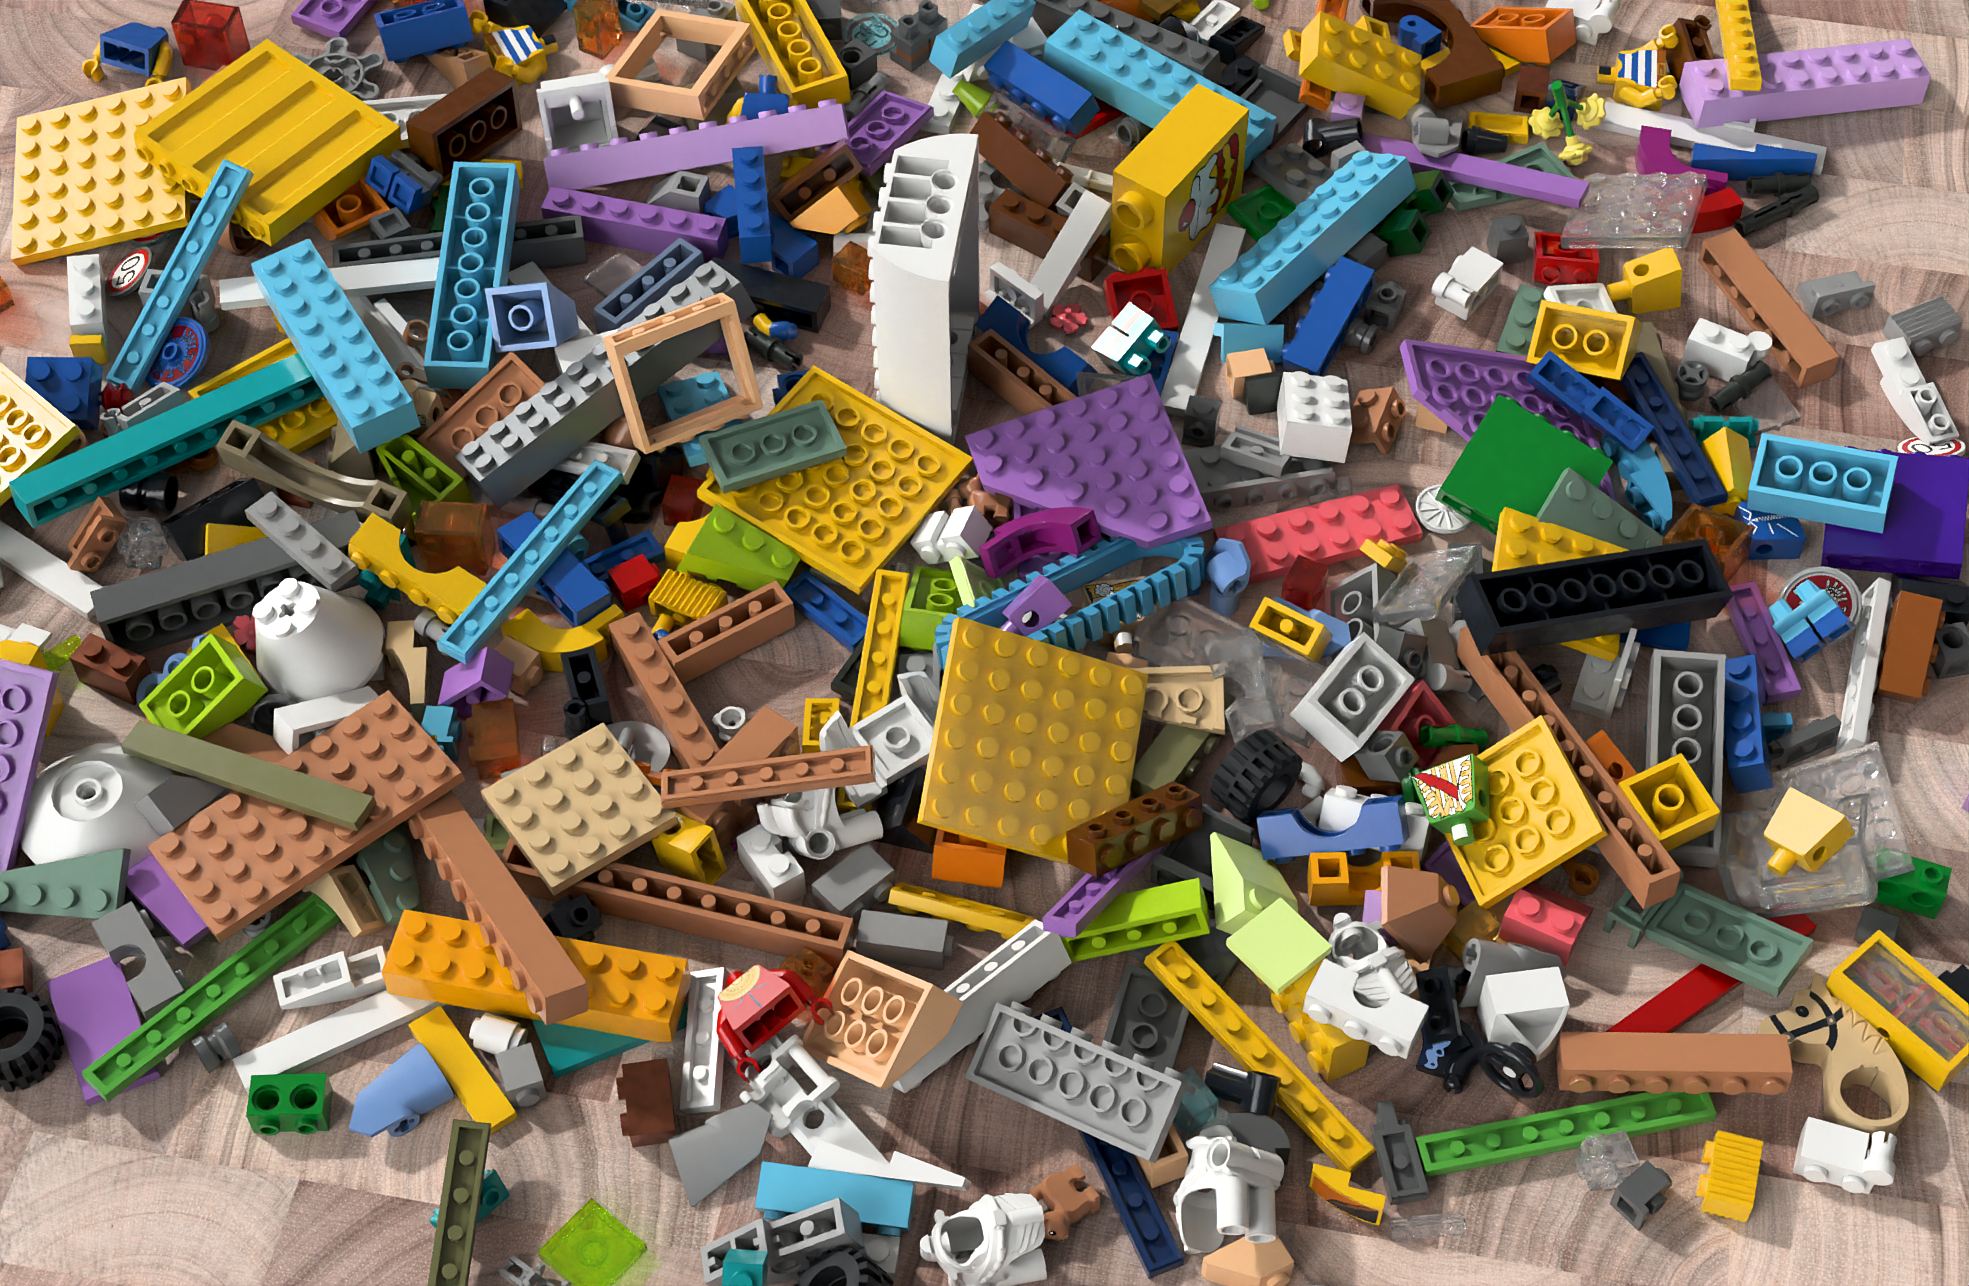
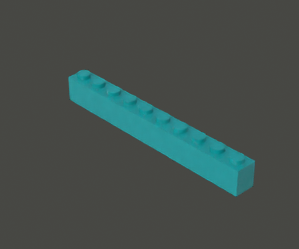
M296 353L9 481L10 490L16 507L31 527L35 528L97 500L98 496H106L217 445L232 420L255 428L319 399L324 394L299 353Z

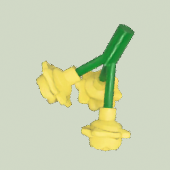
M1554 81L1551 84V90L1556 103L1552 109L1545 107L1542 110H1533L1532 117L1529 118L1528 122L1533 127V133L1545 140L1550 137H1559L1561 134L1560 130L1563 129L1565 124L1568 135L1565 137L1567 146L1562 153L1558 154V159H1566L1568 166H1576L1588 160L1589 152L1593 151V145L1579 142L1577 134L1573 132L1567 107L1576 109L1578 114L1577 124L1583 125L1585 130H1589L1593 126H1600L1601 121L1605 118L1606 101L1603 98H1599V95L1595 93L1590 97L1582 98L1580 103L1567 99L1562 82ZM1558 110H1561L1564 124L1560 120V114L1557 112Z

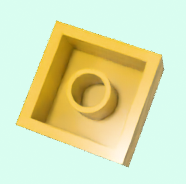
M1682 753L1618 784L1619 789L1667 852L1712 831L1720 814V810Z

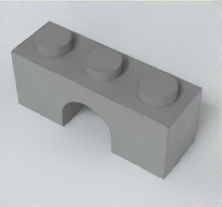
M131 901L92 922L95 933L113 964L132 956L140 957L146 961V966L142 973L126 982L132 997L146 1021L185 993L184 990L189 987V984L179 968L172 971L167 962L172 956L162 938L155 941L149 932L155 927L144 909L138 912Z

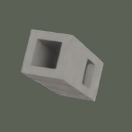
M862 910L856 938L857 954L877 962L943 970L945 957H952L954 936L949 935L948 921Z

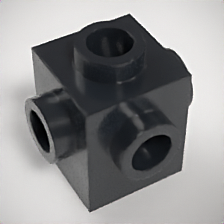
M585 893L574 899L571 894L559 899L552 904L554 910L543 918V921L554 936L591 942L596 938L594 932L603 925L598 906L592 900H589Z

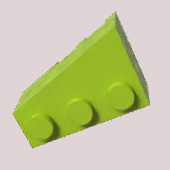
M405 433L379 445L375 449L395 487L408 492L414 509L412 518L426 543L433 539L474 500L464 479Z
M715 504L675 571L686 573L687 570L706 575V579L712 581L721 579L736 583V587L755 591L776 580L783 589L801 557L786 545L718 504Z

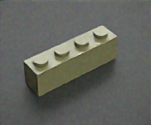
M1224 691L1225 730L1230 731L1238 717V713L1235 712L1237 697ZM1167 723L1134 766L1130 789L1132 792L1131 797L1136 799L1172 781L1184 785L1188 778L1193 780L1197 776L1206 754L1212 755L1216 750L1221 734Z

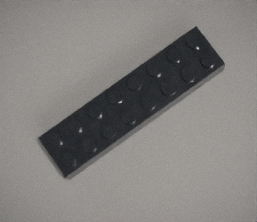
M1701 539L1474 574L1468 577L1455 596V599L1480 656L1624 633L1629 632L1630 628L1642 630L1715 618L1734 595L1707 540Z

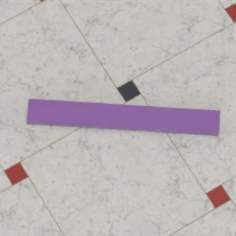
M1363 132L1364 140L1363 143H1360L1370 153H1390L1396 156L1407 157L1413 172L1420 173L1442 169L1444 175L1449 180L1579 209L1589 192L1590 182L1456 152H1451L1437 158L1420 153L1414 143Z

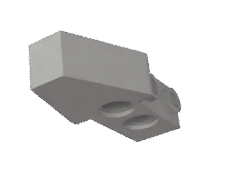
M838 1197L770 1223L763 1218L757 1219L700 1248L705 1284L708 1286H722L723 1261L729 1249L768 1251L767 1285L800 1279L801 1271L806 1270L810 1266L809 1263L815 1257L819 1259L822 1252L828 1249L833 1252L835 1247L838 1246L852 1247L857 1251L865 1248L859 1213Z

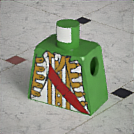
M1472 753L1411 775L1429 823L1443 834L1451 833L1454 845L1463 846L1474 842L1475 837L1472 825L1483 822L1490 817L1487 764Z

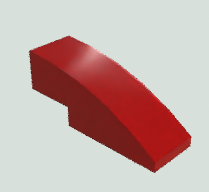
M1731 187L1704 196L1699 189H1695L1647 207L1641 230L1644 233L1661 235H1687L1721 230L1733 226L1735 220L1740 218L1744 202Z

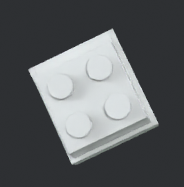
M600 72L540 82L541 89H536L548 157H551V150L568 148L569 153L581 151L580 145L598 142L600 148L610 146V140L618 138L609 79H602Z

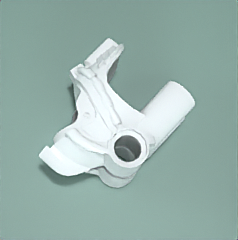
M836 787L788 793L785 799L781 797L771 799L770 805L767 803L756 805L763 828L772 834H778L780 837L784 836L786 849L797 855L818 860L825 859L834 850L839 851L883 837L882 822L875 810L866 812L862 808L841 815L838 814L835 801Z
M1346 913L1335 915L1333 920L1334 931L1328 941L1332 945V951L1326 958L1359 974L1353 993L1356 1000L1365 1007L1379 1008L1389 1001L1394 990L1410 997L1409 994L1417 987L1411 965L1404 957L1405 951L1403 949L1387 945L1382 937L1381 922L1374 921L1370 924L1359 921L1352 922L1351 917ZM1353 954L1354 957H1353V959H1352L1351 957H1348L1347 955Z
M1215 1125L1203 1129L1199 1136L1186 1141L1187 1147L1193 1149L1192 1156L1185 1171V1178L1173 1197L1180 1238L1184 1244V1253L1214 1252L1222 1244L1224 1235L1245 1234V1240L1251 1243L1275 1241V1191L1280 1186V1181L1284 1175V1163L1281 1157L1237 1142L1236 1137L1224 1125ZM1207 1188H1211V1189H1212V1190L1209 1191L1208 1193H1203V1192L1197 1191V1190L1207 1189Z
M1004 1193V1195L999 1196L985 1194L979 1201L973 1203L968 1210L961 1211L950 1217H945L942 1210H937L934 1214L936 1224L932 1230V1236L926 1235L920 1241L921 1257L926 1261L938 1262L943 1271L948 1274L949 1286H1013L1047 1279L1042 1249H1035L1042 1244L1045 1237L1043 1209L1031 1194Z

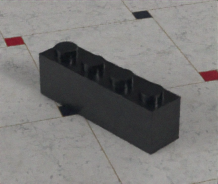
M712 258L713 262L742 283L757 309L751 317L765 313L772 322L788 321L797 325L798 329L819 333L831 308L830 286L764 270L759 267L736 263L731 260Z

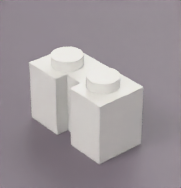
M975 505L956 508L951 516L945 511L929 513L919 525L910 544L928 565L950 562L957 555L964 559L977 558L980 555L978 547L986 542L993 527Z
M759 824L736 837L739 860L766 898L790 903L806 894L804 871L790 851L783 854L782 840L777 834L768 832Z

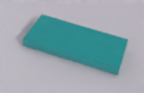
M686 1002L683 1006L677 1031L687 1026L688 1007ZM531 1019L554 1078L651 1042L650 1040L556 1023L546 1026L543 1021Z

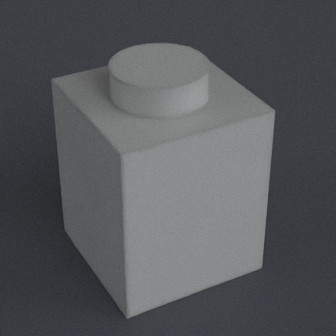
M531 1042L495 1054L506 1094L513 1108L519 1106L529 1107L536 1104L540 1099L547 1098Z

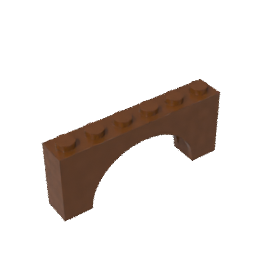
M1360 0L1359 8L1364 15L1382 22H1400L1407 15H1416L1442 31L1441 41L1449 48L1450 54L1441 63L1426 69L1424 93L1437 110L1501 92L1502 80L1505 77V68L1502 62L1496 59L1489 46L1484 44L1477 35L1475 28L1468 24L1462 12L1457 10L1450 0Z

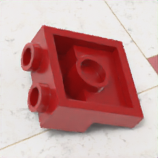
M1535 231L1533 240L1534 280L1548 285L1556 284L1557 282L1570 283L1571 285L1597 283L1600 266L1597 237Z
M1146 267L1139 270L1138 273L1132 274L1121 271L1112 273L1105 278L1102 287L1108 315H1111L1112 322L1125 306L1131 302L1154 318L1162 330H1178L1179 324L1166 268Z

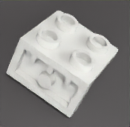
M1630 628L1622 657H1616L1613 662L1589 654L1586 655L1571 701V709L1610 720L1614 707L1621 709L1641 644L1634 641L1638 629Z

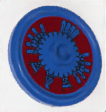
M177 318L145 378L146 382L154 388L164 381L180 390L191 384L203 370L209 356L210 340L206 329L193 319Z

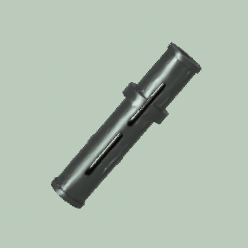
M1809 184L1792 194L1785 193L1779 197V200L1742 218L1736 219L1733 224L1734 229L1744 238L1786 216L1789 218L1798 214L1799 210L1818 202V190L1815 186Z

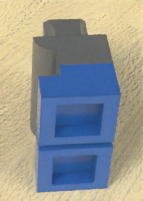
M396 149L388 159L382 155L372 158L365 183L383 197H388L387 200L409 215L431 203L434 192L440 189L443 176L436 170L426 171L421 167L420 158L413 153L405 155L399 149Z

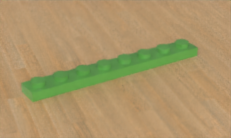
M313 893L83 1070L84 1080L108 1103L340 922V917L323 899Z
M1646 1092L1416 1137L1415 1144L1424 1177L1429 1178L1712 1122L1715 1120L1717 1113L1709 1092L1700 1094H1688L1686 1092L1652 1094Z

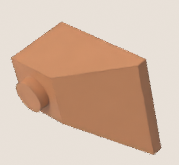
M1389 865L1381 867V926L1419 964L1425 963L1457 923V906L1460 904L1458 892L1453 885H1449L1438 873Z

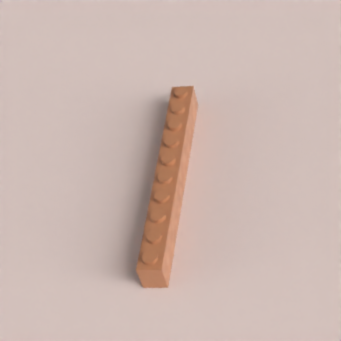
M1468 626L1461 628L1457 656L1513 732L1517 731L1540 715L1548 720L1608 834L1595 842V844L1641 907L1646 909L1674 897L1681 873L1680 868L1516 650L1480 656Z
M450 790L408 818L407 821L409 822L413 837L421 840L427 858L429 860L434 859L442 880L449 881L457 902L462 901L466 906L469 920L471 923L478 924L486 945L493 946L500 966L508 968L515 988L518 991L522 990L526 995L531 1012L533 1014L538 1013L546 1026L587 1012V982L453 791Z
M511 837L500 859L525 895L556 902L569 894L574 899L585 893L588 899L598 906L600 913L838 969L847 950L851 951L855 942L853 918L616 862H611L554 896Z

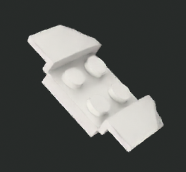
M924 671L897 675L902 697L852 727L848 728L841 713L837 710L820 731L821 752L873 745L875 751L876 782L842 786L857 809L865 807L888 793L887 786L926 763L929 759L940 691Z

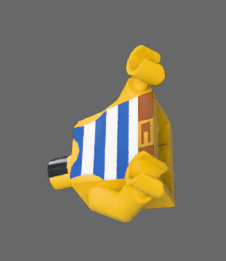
M473 10L469 17L471 30L475 34H480L483 31L486 53H489L491 64L496 71L515 78L517 87L524 83L532 84L540 75L547 72L546 55L558 51V44L553 34L538 39L531 26L501 27L491 21L487 22L488 16L484 12Z
M1667 24L1659 30L1658 35L1660 39L1658 40L1654 38L1642 47L1631 51H1620L1617 55L1615 67L1599 65L1596 83L1613 85V100L1615 102L1628 104L1635 108L1660 111L1663 97L1666 100L1672 99L1676 94L1675 89L1678 86L1674 76H1666V50L1662 48L1664 46L1666 48H1674L1678 44L1676 30L1673 25Z

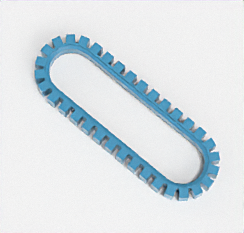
M1194 534L1152 549L1137 546L1136 541L1122 536L1119 539L1110 536V542L1104 539L1093 545L1094 551L1088 548L1080 555L1077 554V559L1071 555L1059 559L1060 567L1054 563L1043 567L1042 576L1048 578L1065 595L1085 583L1092 582L1128 563L1145 557L1165 556L1179 559L1175 564L1026 637L1067 650L1069 646L1077 651L1086 646L1085 637L1095 642L1103 638V630L1110 634L1119 630L1120 621L1129 625L1137 621V613L1145 617L1154 612V605L1163 608L1171 604L1170 596L1176 600L1187 596V589L1196 590L1201 585V580H1205L1206 576L1204 542L1201 536L1197 537ZM1034 571L1026 575V583L1020 579L1009 583L1010 592L1002 587L991 592L992 600L985 595L974 600L975 609L966 604L957 608L958 616L948 614L943 618L942 625H937L935 630V643L940 669L945 670L954 619L963 617L995 628L1005 624L1008 619L1002 614L1003 610L1040 573Z

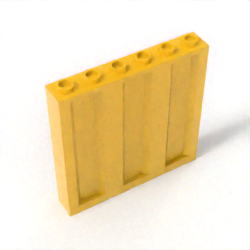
M265 39L133 132L136 146L135 152L142 161L149 162L159 169L165 177L172 178L181 184L187 192L194 193L201 199L223 159L250 170L254 175L230 221L234 224H239L248 230L254 238L261 239L271 247L366 176L373 157L382 155L388 159L394 150L402 148L399 125L269 39Z

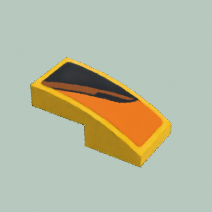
M1313 1164L1309 1187L1318 1196L1338 1210L1354 1218L1374 1225H1380L1386 1199L1385 1195L1349 1187L1350 1172Z

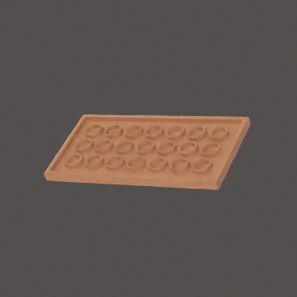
M388 690L275 763L276 765L374 796L377 804L359 831L233 790L174 830L148 845L147 848L216 939L222 943L464 782L465 779L458 767Z

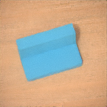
M1214 323L1213 335L1221 337L1222 362L1226 363V357L1229 353L1264 348L1268 360H1272L1273 363L1282 362L1280 356L1283 349L1284 325L1277 323H1268L1267 325L1254 323Z

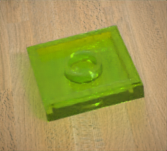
M591 1198L537 1251V1255L564 1280L566 1279L571 1282V1286H612L647 1251V1245Z

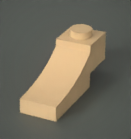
M415 620L388 621L386 638H383L381 651L383 656L388 655L391 669L398 668L404 675L410 689V705L414 719L417 723H422L426 705L430 706L432 664L427 647H420L419 634L413 629Z
M340 863L302 889L304 893L312 891L323 899L340 917L353 938L380 932L387 925L354 864L343 867Z

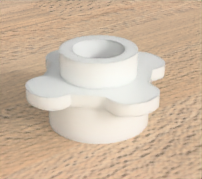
M734 706L722 709L712 719L713 725L717 726L720 731V740L724 742H729L747 724L744 709Z

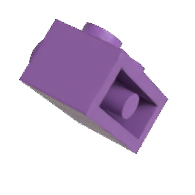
M487 646L477 652L467 664L460 662L445 671L438 706L450 705L456 708L458 711L457 717L465 721L508 696L509 689L513 683L512 672L514 662Z

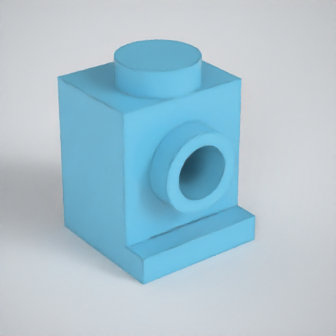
M426 705L421 727L451 761L458 762L459 754L455 742H460L462 736V723L457 721L458 711L450 705Z

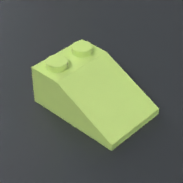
M1217 832L1210 835L1217 929L1233 935L1280 897L1298 913L1297 899L1272 859L1263 860L1262 851Z

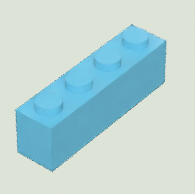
M990 0L937 35L929 61L951 79L1003 44L1006 40H1009L1025 29L1029 24L1036 2L1034 0Z
M762 1161L755 1208L759 1212L764 1213L763 1219L775 1221L839 1197L859 1213L861 1229L863 1226L878 1228V1235L900 1237L901 1231L910 1232L917 1186L913 1181Z

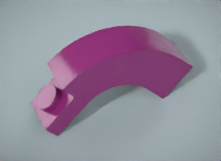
M1641 126L1636 147L1635 164L1640 178L1654 193L1668 200L1695 189H1699L1704 196L1726 188L1728 173L1692 168L1676 159L1670 149L1672 130Z
M1061 507L1034 512L1003 524L993 530L995 537L978 547L987 577L997 579L1019 563L1039 554L1068 552L1080 555L1102 540V536L1093 509Z

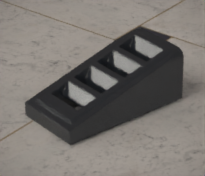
M1241 16L1212 35L1209 47L1219 51L1220 62L1229 65L1258 40L1265 32L1266 27Z

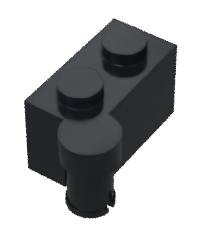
M594 646L560 654L571 699L563 707L566 716L564 729L568 740L571 741L601 723L605 725L613 724L609 700Z

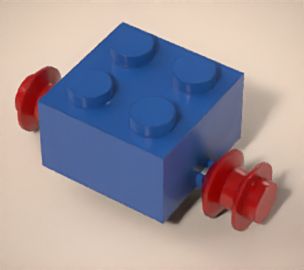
M27 357L25 383L72 423L78 425L81 430H98L100 405L103 406L106 412L112 408H119L124 415L121 407L134 400L133 390L129 389L126 383H122L119 389H115L112 383H107L103 391H101L103 368L90 357Z

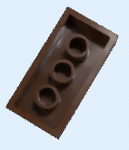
M487 68L406 121L410 152L420 158L421 167L426 171L436 170L443 176L441 185L452 177L454 162H475L523 130L515 78L492 68Z

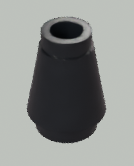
M1475 125L1471 128H1465L1461 138V149L1463 152H1468L1469 155L1505 153L1508 145L1507 135Z

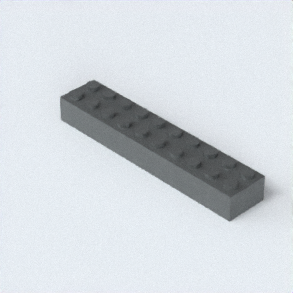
M711 260L707 264L699 266L694 274L682 283L673 286L669 293L656 303L648 305L643 313L631 322L623 324L618 329V332L719 293H724L734 299L740 323L755 313L757 309L742 283ZM719 319L624 355L637 403L724 337ZM604 342L597 344L592 349V352L580 361L571 364L558 378L546 383L537 394L517 405L512 413L503 420L492 424L486 433L475 441L466 444L462 451L454 456L473 484L498 509L510 502L624 414Z

